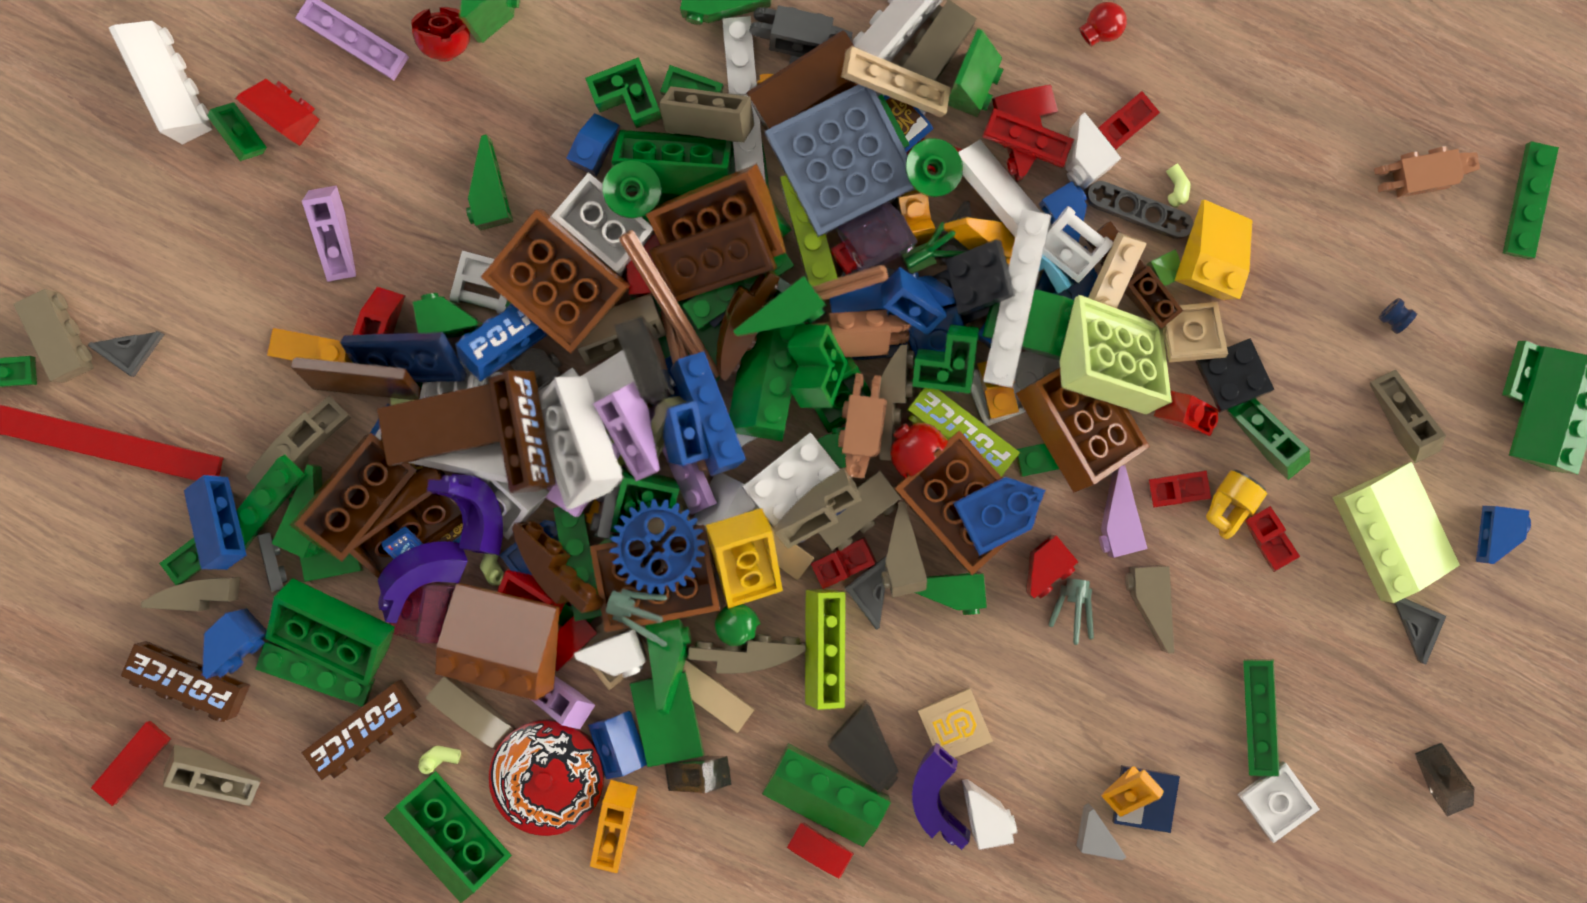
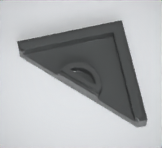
M155 331L153 333L90 342L88 346L129 376L135 377L165 334Z
M887 556L844 587L876 630L880 628L885 594L881 572H885Z
M1404 598L1394 604L1418 662L1426 665L1446 616Z

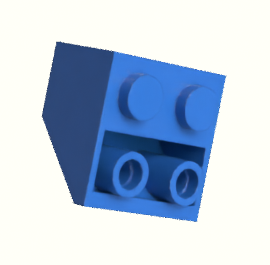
M247 608L225 613L204 633L202 675L206 679L217 675L220 678L228 672L230 674L234 673L244 664L242 659L249 652L254 654L264 645L263 639L266 636L267 630Z

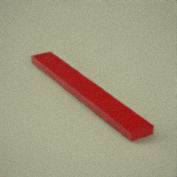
M0 405V434L195 481L203 475L220 476L224 457L11 406Z

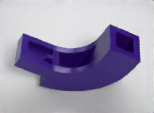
M452 474V477L442 476V480L429 479L427 491L453 499L461 510L463 528L459 548L475 553L500 555L503 538V519L499 502L492 489L480 478L470 475Z
M443 541L422 544L403 552L384 568L377 581L381 592L378 606L383 612L385 622L397 623L407 597L418 587L432 582L459 583L468 562L464 549L459 548L460 543Z
M935 743L924 755L917 769L912 789L914 812L921 827L931 838L940 831L946 842L953 846L956 845L962 850L970 841L971 831L944 807L940 798V789L956 771L958 761L938 743Z

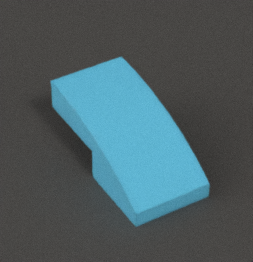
M1042 254L1039 271L1042 269L1046 271L1057 293L1074 285L1068 274Z

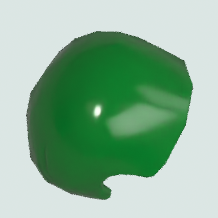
M741 604L729 609L725 606L716 617L715 631L719 640L731 647L740 646L746 643V641L755 638L756 628L761 623L756 612L749 606Z

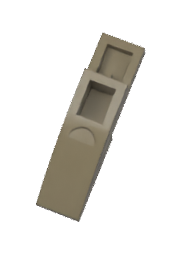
M901 345L881 377L879 398L885 399L887 405L880 460H891L890 448L896 439L893 434L896 431V425H901L902 413L901 408H897V403H908L909 397H913L914 394L913 380H909L910 369H914L915 351H910V345Z
M329 395L309 414L304 412L282 432L254 464L246 478L255 487L277 458L282 455H286L300 469L310 460L308 456L351 417Z
M755 634L754 639L748 640L747 649H742V645L731 647L725 644V648L713 647V642L696 641V645L689 647L688 659L717 662L716 673H748L774 667L805 652V643L800 642L799 637L783 636V641L771 640V635Z

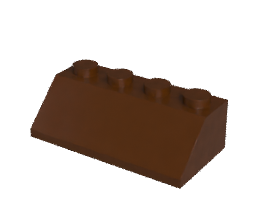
M844 30L746 92L747 96L751 98V104L765 131L859 85L842 77L846 50L851 46L855 47Z
M372 433L364 435L289 526L317 547L336 559L343 561L417 470L409 463L388 466L383 442Z
M425 467L413 475L350 551V554L377 578L394 559L383 549L381 542L406 526L423 544L436 542L463 523L461 510L453 499L427 491L429 479L442 480V476H447L441 469Z

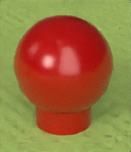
M1114 2L1099 3L1091 10L1087 23L1079 27V31L1090 47L1099 41L1111 42L1118 39L1124 33L1127 25L1126 13L1121 6Z

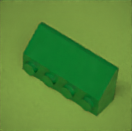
M620 130L612 157V167L620 162L629 160L645 163L657 174L661 185V194L682 195L730 175L732 141L687 134ZM629 188L627 190L628 193L634 191L638 192L635 188Z
M804 323L757 332L755 345L750 351H746L740 359L741 365L737 371L729 417L736 434L783 442L792 395L790 383L794 379L797 363L789 353L788 341L792 337L795 326L804 325Z
M1541 346L1508 456L1552 472L1579 475L1587 448V355Z
M292 578L274 596L265 639L368 687L390 647L395 626Z
M790 743L787 744L762 792V795L861 847L865 846L878 829L891 804L890 797L886 793Z
M436 771L384 817L460 903L474 894L512 856Z

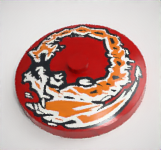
M552 719L532 721L511 732L496 749L489 769L490 793L500 814L514 827L529 834L540 836L562 834L580 825L596 807L604 786V771L593 741L582 730L563 726Z

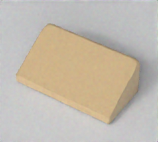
M770 525L773 532L778 566L796 580H799L815 557L797 544L787 549L775 534L774 527Z

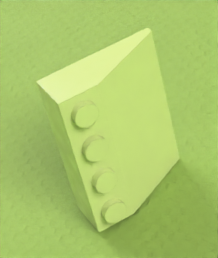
M1081 295L1075 297L1060 358L1062 388L1143 414H1149L1171 403L1163 330L1159 329L1152 321Z
M1412 462L1401 465L1332 497L1380 601L1395 603L1421 591L1460 566Z

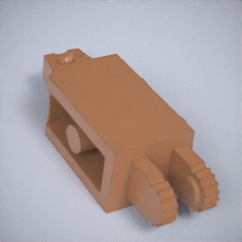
M1446 146L1431 149L1428 151L1429 154L1419 156V152L1403 154L1400 156L1401 160L1394 164L1374 168L1375 175L1381 176L1393 173L1394 182H1385L1377 186L1378 193L1396 190L1397 198L1448 189L1452 185L1459 184L1464 175L1480 169L1477 152L1459 153V149L1447 151Z
M887 310L829 313V321L817 323L828 324L845 357L888 355L889 345L908 342L910 337L908 329L911 327V324L900 317L888 315Z
M856 373L853 395H850L849 401H844L842 418H846L847 421L845 430L840 431L838 446L843 447L842 453L846 454V471L850 477L865 478L870 457L874 458L881 451L887 401L879 398L881 376L877 375L872 379L871 397L861 396L864 385L863 374Z

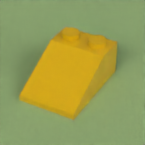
M1205 199L1201 200L1174 281L1221 300L1240 299L1250 270L1252 219Z
M762 508L706 525L710 547L728 609L783 591L773 532Z

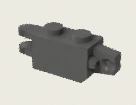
M778 5L777 10L757 7L753 15L757 21L751 23L749 29L750 33L754 36L770 40L769 50L802 57L842 30L847 33L851 41L853 32L834 26L833 17Z

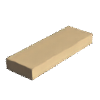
M686 659L682 672H687L692 700L738 733L755 708Z

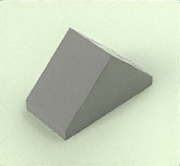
M1089 803L1083 807L1076 845L1081 853L1117 860L1125 859L1126 855L1096 811Z

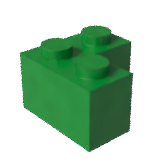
M639 57L585 78L600 113L626 103L636 129L663 119Z
M828 324L796 325L792 337L788 341L789 353L798 365L794 379L790 383L791 394L795 397L800 408L832 407L848 362Z
M950 324L945 352L918 349L915 358L912 387L971 393L979 328Z
M621 467L623 478L620 480L610 532L620 533L614 527H624L625 523L622 521L621 516L631 518L632 514L629 509L631 507L638 512L641 511L640 502H644L648 508H651L652 499L657 501L658 507H662L664 500H668L669 509H672L676 504L679 493V486L675 478L651 474L636 481L626 471V468Z

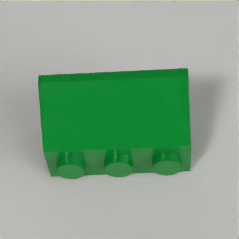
M461 0L459 17L477 42L484 43L514 18L515 8H519L520 0Z

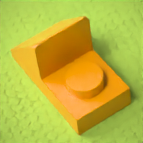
M917 190L909 191L898 197L905 248L928 243L935 232V225L930 216L928 196L921 194ZM904 225H906L912 235V241L908 238L907 234L905 233Z
M988 361L977 363L990 419L1018 413L1019 409L1013 386L1009 388L983 382Z
M1133 766L1107 788L1101 796L1122 817L1160 799L1164 791L1145 770L1139 772Z

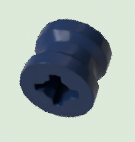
M1397 298L1390 303L1379 316L1383 323L1391 325V330L1395 334L1407 328L1417 316L1413 309H1407L1404 306L1405 302L1401 298Z

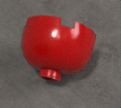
M439 7L440 12L431 13L430 9L419 12L411 20L412 35L415 44L424 55L447 62L465 51L470 42V31L459 17L460 10L450 7Z
M905 423L893 434L896 439L891 445L890 456L897 471L904 479H907L908 474L912 477L928 466L936 458L934 456L935 450L939 447L943 451L948 444V440L931 424L915 423L909 427Z

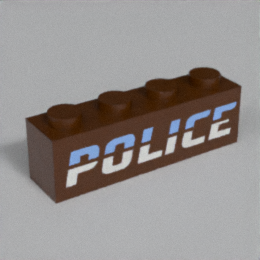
M506 371L489 378L509 492H537L555 486L556 483L535 372Z
M147 641L133 645L121 674L122 677L130 680L129 684L142 689L148 687L155 690V694L161 698L179 700L182 702L183 707L194 711L199 709L209 713V718L219 722H225V720L237 717L250 687V684L226 674L220 678L217 675L206 679L202 675V664Z
M401 679L393 683L301 753L321 780L329 775L335 779L348 769L346 763L352 758L359 761L370 753L371 750L368 746L376 740L379 744L383 743L394 735L391 729L399 723L404 727L417 717L414 712L422 706Z

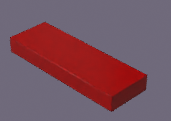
M995 108L991 112L982 135L983 138L1061 168L1064 167L1074 142L1073 138Z
M147 721L92 785L91 789L111 806L116 805L169 743L171 738L153 722Z

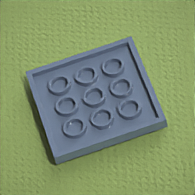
M860 84L765 131V135L817 237L915 189L910 184L906 175L905 165L908 155L876 92Z

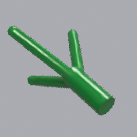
M941 222L927 245L905 258L909 268L911 269L929 257H954L966 252L934 251L954 237L956 232L952 230L937 241L944 229L945 222Z

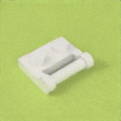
M1068 206L1048 229L1042 254L1079 283L1109 251L1113 241L1108 237L1103 238L1078 218L1075 215V211ZM1068 224L1096 246V249L1092 253L1089 252L1062 229Z
M462 251L450 294V301L456 303L463 301L497 310V314L505 311L507 299L501 294L500 298L496 299L464 290L465 282L494 289L481 276L495 259Z

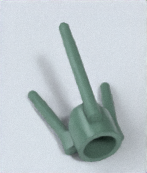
M1067 578V584L1060 586V594L1048 625L1049 627L1054 626L1064 599L1068 596V602H1075L1073 644L1078 645L1082 603L1085 604L1088 638L1090 640L1094 638L1091 604L1092 589H1089L1090 581Z
M623 589L621 593L613 591L606 607V613L613 615V620L624 623L650 640L665 647L667 645L666 641L626 617L635 614L659 623L662 622V617L635 608V601L631 600V598L665 601L667 596L654 593L632 592Z

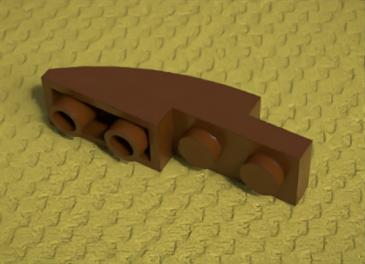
M1110 221L1096 232L1103 238L1108 237L1114 242L1119 231ZM1086 239L1091 248L1095 250L1096 246ZM1109 251L1101 258L1102 262H1100V264L1102 266L1106 260ZM1139 259L1124 293L1159 329H1162L1182 313L1183 309L1150 266H1145Z
M773 270L759 274L750 289L739 284L725 311L719 331L716 353L717 371L725 381H727L730 375H734L741 365L740 359L756 343L757 332L736 336L733 331L762 309L768 297L771 298L777 291L780 278Z
M528 521L513 524V534L523 560L537 583L556 604L570 602L581 613L600 609L604 600L596 593L597 591L593 586L581 580L577 576V572L566 565L570 555L563 549L559 541L549 537L543 531V527L537 522Z

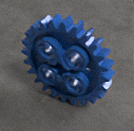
M652 499L651 508H648L644 502H640L641 511L638 512L632 507L629 508L632 517L628 518L622 515L621 519L625 523L624 527H614L620 532V536L611 537L613 542L618 543V547L611 549L610 552L619 554V558L615 559L613 564H622L623 568L618 574H629L626 581L627 584L632 583L634 580L638 581L636 587L638 591L644 585H647L648 594H652L655 586H658L660 594H664L665 586L668 585L672 592L676 591L675 582L678 581L681 585L686 586L684 578L686 575L695 578V574L691 570L692 567H702L696 561V558L705 556V553L698 550V546L706 544V541L697 540V536L703 532V529L694 530L693 526L697 523V518L688 521L687 517L690 511L687 509L681 514L678 513L680 508L678 503L672 509H669L668 500H664L662 507H658L657 501ZM654 518H660L664 522L663 531L657 535L649 531V523ZM672 526H675V532L663 544L664 553L656 552L649 563L642 568L640 566L641 562L654 549L651 544L652 541H661L667 531ZM675 537H683L687 542V548L682 553H675L671 548V542ZM636 540L642 541L645 545V552L640 557H635L630 552V546ZM657 559L665 560L668 565L667 572L662 576H657L652 570V565Z

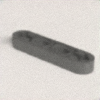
M1097 181L1086 191L1087 202L1095 209L1173 239H1182L1191 233L1194 223L1191 216L1186 212L1106 181ZM1102 188L1103 195L1111 198L1114 193L1118 195L1115 197L1112 207H1110L1108 204L1111 200L1103 198L1099 202L1096 200V195L1093 194V191ZM1126 197L1132 200L1134 207L1131 212L1121 211L1119 208L1121 198ZM1148 208H1155L1159 211L1160 219L1158 222L1151 223L1146 219L1145 212ZM1168 213L1170 214V217L1167 220L1176 222L1179 219H1182V225L1185 226L1186 229H1182L1181 231L1177 232L1175 231L1176 226L1171 223H1167L1165 225V228L1161 225L1166 220Z

